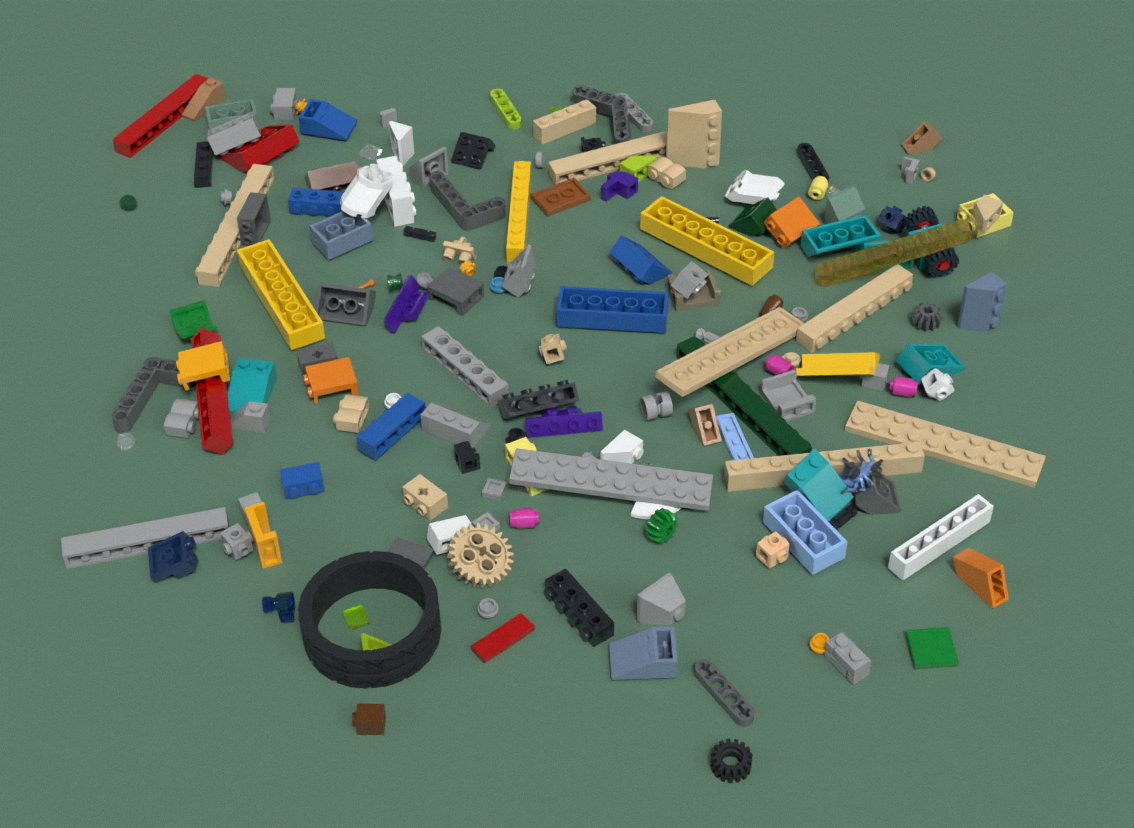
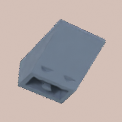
M653 627L609 643L611 680L677 678L678 660L674 627Z

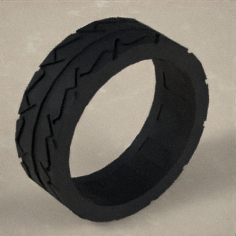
M358 552L341 557L337 561H332L322 567L311 578V581L309 580L302 591L299 602V622L309 660L313 661L312 665L320 674L348 687L364 689L371 687L372 689L387 687L401 682L420 671L430 661L439 645L441 620L437 588L432 578L428 576L429 574L421 565L392 552ZM366 589H388L400 592L417 602L424 611L419 624L409 635L397 643L374 650L343 648L330 642L318 630L319 622L324 613L335 602L344 596Z

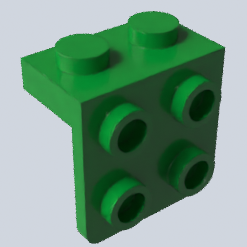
M205 300L169 310L174 329L182 339H191L201 327L211 332L217 328L210 318Z

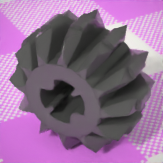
M920 302L913 309L911 321L913 326H918L919 330L925 329L927 331L930 329L934 331L935 328H939L941 325L943 312H941V307H936L935 303L929 304L927 302L924 304Z

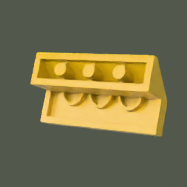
M880 353L802 354V368H796L797 376L875 375Z

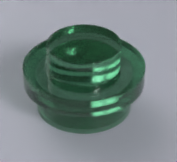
M124 195L120 199V207L125 211H133L137 206V200L132 195Z

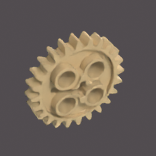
M477 523L475 528L472 524H469L467 529L463 526L460 532L456 531L454 537L449 541L450 544L447 550L450 552L447 554V558L451 560L448 565L455 566L452 572L460 573L458 579L465 577V584L472 581L473 587L477 583H480L481 588L486 583L489 587H492L494 582L499 584L501 579L504 580L510 572L511 565L514 562L511 560L514 553L508 552L512 546L505 545L508 538L501 539L502 532L496 534L495 527L491 531L488 530V524L484 528H481L479 523ZM464 556L468 557L471 561L466 560Z

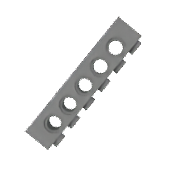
M438 326L421 336L422 350L487 406L492 408L498 405V400L503 399L502 395L508 394L509 386L507 382L498 377L481 360H478L471 351L466 350L459 341L453 339L447 331Z

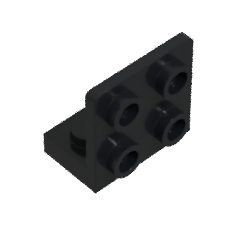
M460 132L451 162L481 170L487 152H494L496 146L490 138Z

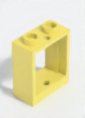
M994 193L987 195L1000 200ZM981 198L959 205L957 219L976 238L1011 226L1014 212L1004 203L1001 216L985 233H981L974 218V204Z

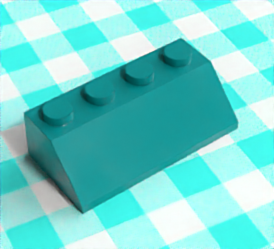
M863 215L802 230L800 246L807 257L881 239V235L869 218Z

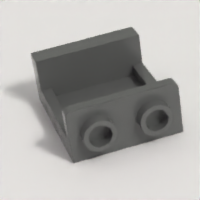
M449 267L429 284L428 296L430 300L438 296L455 304L457 314L463 316L484 297V283Z

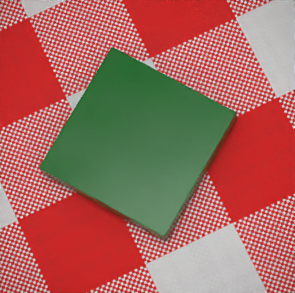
M949 627L906 630V638L914 669L958 666L959 661Z

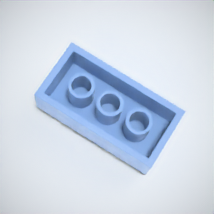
M798 490L764 506L763 523L773 533L776 531L781 537L787 539L790 544L789 551L812 575L846 557L848 542Z

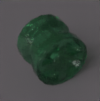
M397 273L396 276L387 275L389 293L394 292V290H401L403 286L401 273Z

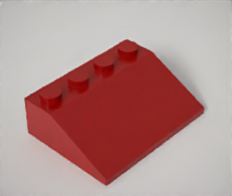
M292 124L268 125L261 129V136L257 141L252 143L248 141L241 148L229 149L228 153L224 155L217 154V156L239 171L248 172L253 164L266 165L270 163V159L273 157H280L283 155V151L295 148V144L299 143L300 140Z

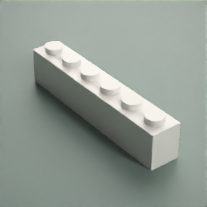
M979 494L893 550L890 554L888 569L902 581L988 524L994 506Z

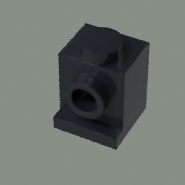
M581 137L582 153L606 147L605 141H601V138L585 139Z
M469 441L454 444L455 460L462 474L481 469L480 455L476 452L475 447H471Z

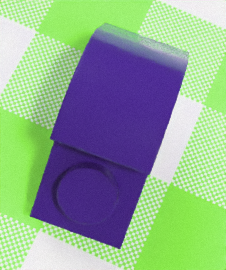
M626 172L608 174L607 182L601 185V199L605 202L616 194L629 199L638 192V178Z

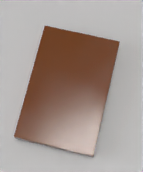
M575 178L531 193V199L548 217L591 201V195Z

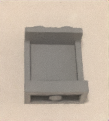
M795 370L768 377L761 381L760 394L767 404L786 421L815 413L816 408L815 396L813 394L807 396L796 380L797 372Z

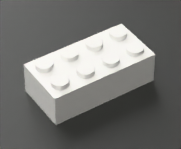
M396 156L377 159V165L381 169L393 174L392 186L384 200L394 227L414 223L416 209L412 202H415L414 193L411 192L410 183L407 182L406 173L403 172L402 163L398 162Z

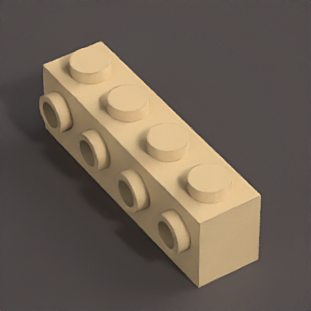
M586 99L533 121V137L543 145L595 124L596 107Z

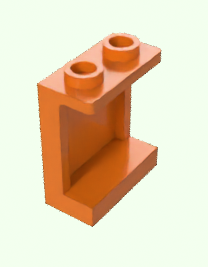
M800 197L778 209L764 221L766 228L772 233L783 249H786L791 243L799 239L802 235V230L817 227L820 224Z
M349 357L305 367L304 383L305 386L309 385L307 387L308 396L313 398L314 404H318V396L347 389L350 390L351 395H359L357 379Z

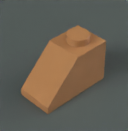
M924 121L901 144L909 154L932 150L943 137L937 129L927 121Z
M705 404L688 409L692 427L703 446L722 441L713 404Z

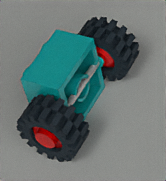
M923 206L922 209L917 207V210H911L912 213L907 214L908 217H905L904 224L908 230V239H917L914 260L919 270L928 269L931 276L938 277V275L943 277V274L948 275L949 271L953 272V268L958 267L959 258L942 223L939 224L934 210L929 206L927 208Z

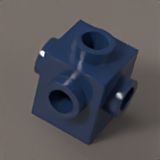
M886 206L881 211L878 221L883 223L882 227L891 232L894 229L901 233L905 227L904 221L907 216L902 214L903 210L896 206H893V208Z

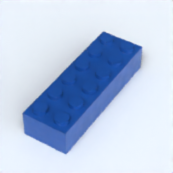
M560 286L557 304V327L666 333L669 292Z

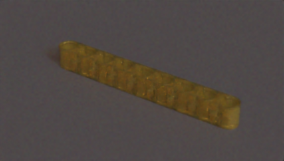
M957 220L822 262L814 267L816 281L819 286H829L965 244L972 239V232L966 220Z

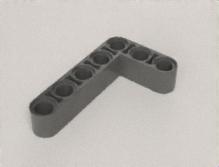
M434 171L429 175L431 192L461 229L470 231L505 218L506 207L503 198L494 197L470 206L443 172Z
M149 357L143 362L112 412L111 416L117 433L124 434L133 428L159 383L184 387L183 384L180 385L178 382L177 374L180 371L177 369L175 360ZM195 381L189 382V388L196 386Z

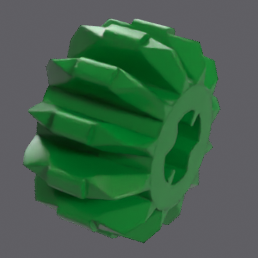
M657 509L654 514H651V518L647 520L648 524L645 526L646 535L656 543L668 542L669 538H672L673 533L676 532L678 517L668 509Z

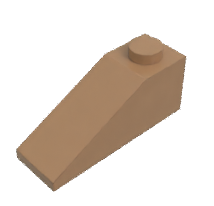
M209 78L201 84L182 113V117L195 122L206 113L205 106L217 105L224 100L223 82Z

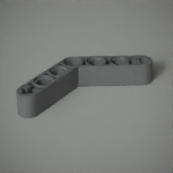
M583 85L575 86L572 89L575 104L587 99L596 107V112L613 117L614 135L617 144L632 140L629 112L625 98Z

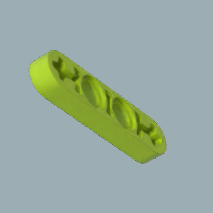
M498 88L491 90V102L507 127L513 130L519 129L522 126L521 116L506 93Z

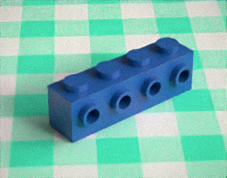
M292 188L288 198L290 214L333 216L342 212L340 200L345 191Z
M409 393L399 398L393 406L385 410L379 418L374 420L356 436L358 450L374 460L378 459L421 421V413L426 409L425 402Z

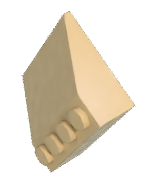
M716 100L667 109L666 158L683 167L707 168L719 165L722 110Z

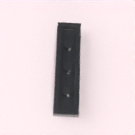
M207 141L197 142L195 188L212 186L214 152Z

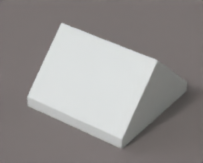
M390 121L391 149L403 167L414 155L412 127Z

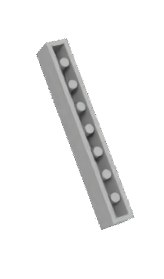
M216 508L61 538L62 557L66 569L148 554V547L182 531L189 537H192L196 545L222 540L220 532L229 528L226 508Z

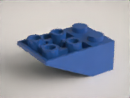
M310 99L299 116V123L302 134L347 140L357 123V119L326 101Z

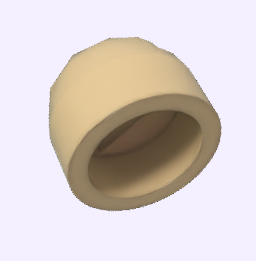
M927 167L921 171V177L926 182L931 181L936 176V172L932 167Z

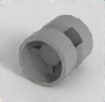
M667 391L656 393L655 397L653 395L640 397L641 412L645 421L656 419L658 415L665 417L673 414L672 400Z

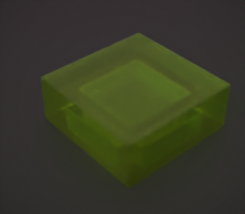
M362 604L342 611L349 631L370 624Z

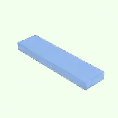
M734 413L716 416L720 434L732 460L754 458Z

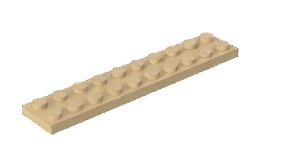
M778 307L657 370L655 377L677 394L684 397L797 335V328L804 323L783 308Z
M858 400L845 425V431L890 445L920 442L924 455L1033 488L1036 487L1046 458L1045 455Z

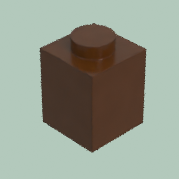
M357 704V712H353L352 725L356 726L357 735H384L386 723L384 704Z

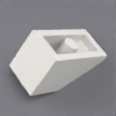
M624 430L600 452V459L632 464L643 455V440Z

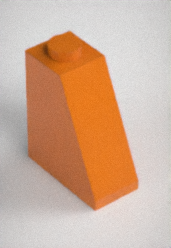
M970 548L953 556L956 575L990 608L994 609L1009 600L1002 563Z

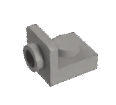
M903 158L901 171L906 176L907 184L912 185L918 175L920 164L918 159Z

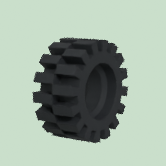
M726 739V743L722 740L719 741V745L716 744L714 746V750L712 749L711 770L712 773L715 772L717 779L721 776V781L723 782L729 779V783H733V779H735L736 783H739L741 778L745 780L747 775L750 774L752 752H750L749 746L745 747L744 742L738 744V739H734V742ZM729 756L736 757L740 760V763L737 765H727L723 762V759Z

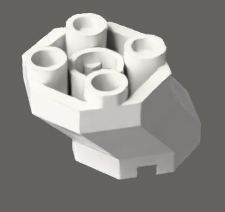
M370 164V166L359 168L355 178L341 196V210L353 217H357V214L362 215L361 218L374 216L377 207L392 186L393 174L381 169L377 164Z
M744 169L736 177V182L730 185L725 197L730 201L754 204L766 197L774 202L780 195L778 191L782 189L785 183L778 177L752 174Z

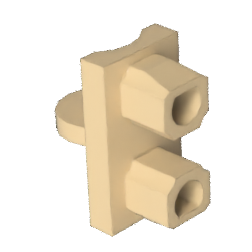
M462 236L460 240H454V243L448 241L443 243V257L445 261L453 262L455 256L459 257V263L462 265L468 260L475 261L477 257L474 254V247H471V243H467L466 237Z

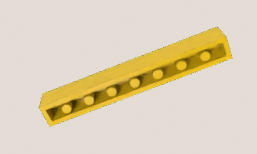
M514 161L506 245L507 264L526 247L531 189V162Z

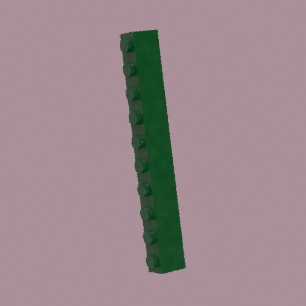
M696 336L678 343L676 358L680 359L705 346V343ZM730 371L705 385L777 456L803 454L812 451L811 444L801 437L798 431L793 429L784 418L780 417L748 384L743 382L738 374Z

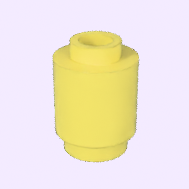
M823 176L813 179L808 190L810 198L813 200L824 198L828 188L827 179Z

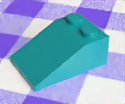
M907 343L896 360L900 364L901 369L908 373L913 381H918V385H923L921 379L935 368L943 374L947 373L949 376L966 369V366L944 344Z
M238 358L232 372L227 395L230 414H233L249 401L268 402L277 380L275 362Z
M813 449L783 480V483L793 492L798 490L827 521H830L854 498L851 492L842 494L847 486L831 464L816 449Z

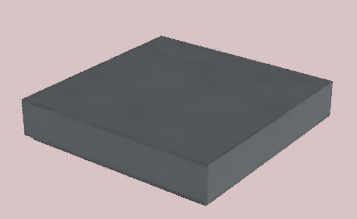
M397 537L388 551L402 555L405 559H411L421 565L423 569L426 568L434 556L433 549Z

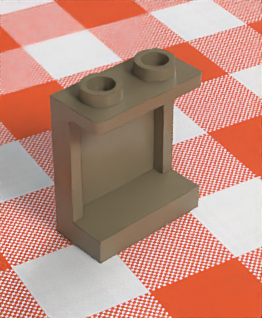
M709 269L705 271L709 274L705 279L707 281L705 286L695 296L692 294L688 299L670 286L676 278L675 274L668 275L667 289L676 312L718 305V298L721 297L720 288L716 287L715 276L711 274Z

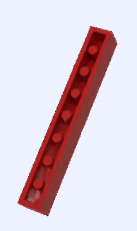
M199 74L193 75L112 139L115 152L128 158L133 157L182 117V113L200 85L209 78Z
M202 327L191 338L192 349L221 342L219 334ZM220 375L195 382L202 448L223 455L231 448L233 438L226 389L227 384L222 381Z

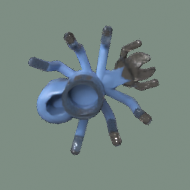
M872 449L868 450V457L870 459L868 465L859 450L856 452L857 457L862 462L861 467L854 462H849L846 458H842L846 465L843 472L839 474V477L847 486V488L841 491L842 495L847 492H865L866 488L863 479L867 481V485L873 487L875 484L867 476L871 475L876 479L883 476L881 474L882 468L880 467L883 460L880 459L875 463Z

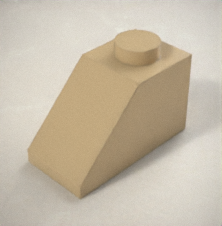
M985 194L974 204V218L981 233H985L1001 216L1003 207L1002 201Z

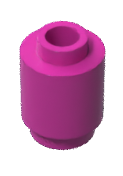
M777 354L769 356L765 361L766 370L774 375L794 370V366L790 361Z
M895 376V380L891 379L889 390L893 391L892 395L916 396L918 381H913L912 378Z
M520 508L510 511L511 527H516V529L536 528L535 524L539 523V512L535 511L534 508Z

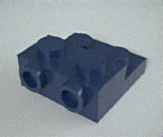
M182 531L148 547L150 578L156 583L171 575L178 579L195 571V564L198 563V558L193 552V549L196 548L195 540Z

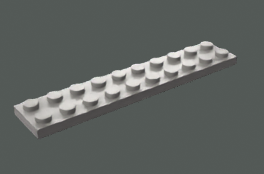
M516 448L509 484L709 511L713 475Z

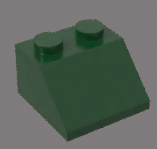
M766 197L745 207L728 226L730 229L750 237L756 234L760 236L767 231L764 221L777 209L771 200Z

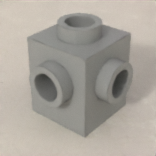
M239 523L220 532L224 551L227 555L231 554L235 560L254 551L251 543L254 541L249 531L245 532Z

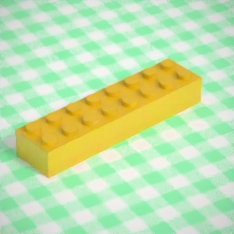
M663 196L658 198L640 214L641 230L751 286L773 268L774 251Z
M270 239L238 249L237 255L240 268L291 351L325 339L321 318Z

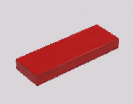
M520 613L471 645V651L482 662L486 663L534 631L535 625Z

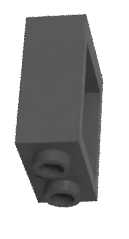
M250 192L238 214L237 223L241 245L250 246L261 242L271 222L267 194Z

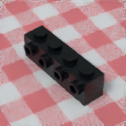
M568 380L557 382L555 387H550V384L539 386L538 391L532 392L530 388L520 391L521 395L514 396L513 393L502 395L503 399L498 400L503 419L579 401L575 382L568 383Z
M566 568L545 579L544 593L546 597L556 604L561 614H565L570 625L578 629L584 641H588L592 647H595L614 636L613 620Z

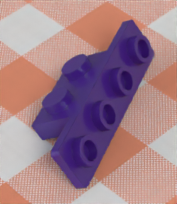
M408 275L384 318V323L392 334L396 333L401 322L415 320L428 298L425 290L418 292L420 286L413 275Z
M576 406L566 407L565 410L549 408L543 412L542 417L525 419L527 437L602 431L601 411L582 413L581 408Z

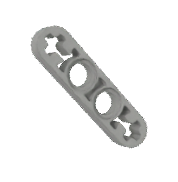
M615 94L625 98L627 108H632L628 109L629 120L641 132H651L653 130V120L627 94Z

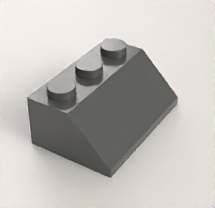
M318 283L315 311L321 320L367 326L374 309L376 291Z

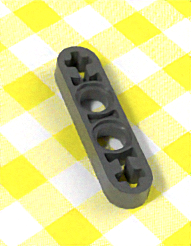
M702 659L696 662L694 669L696 679L737 725L742 727L750 726L754 721V709L711 661ZM720 682L723 684V687L716 689L711 684ZM734 697L737 701L730 704L725 701V698Z

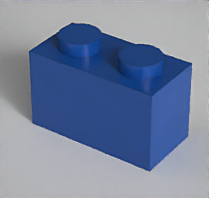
M319 462L280 469L286 500L325 492Z

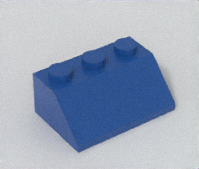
M623 235L619 237L610 250V253L614 256L613 260L620 265L623 264L625 266L624 269L628 273L634 274V278L642 284L646 282L651 285L672 274L671 270L641 244Z

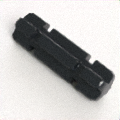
M408 225L403 230L405 236L411 237L412 235L414 238L427 239V241L434 242L437 237L434 231L428 232V230L416 227L413 229L412 226Z
M850 504L828 522L838 530L850 518L857 515L858 509L853 504Z

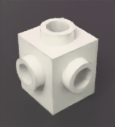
M936 368L921 379L927 395L930 398L934 397L938 401H942L955 391L952 385V378L947 373L943 374Z

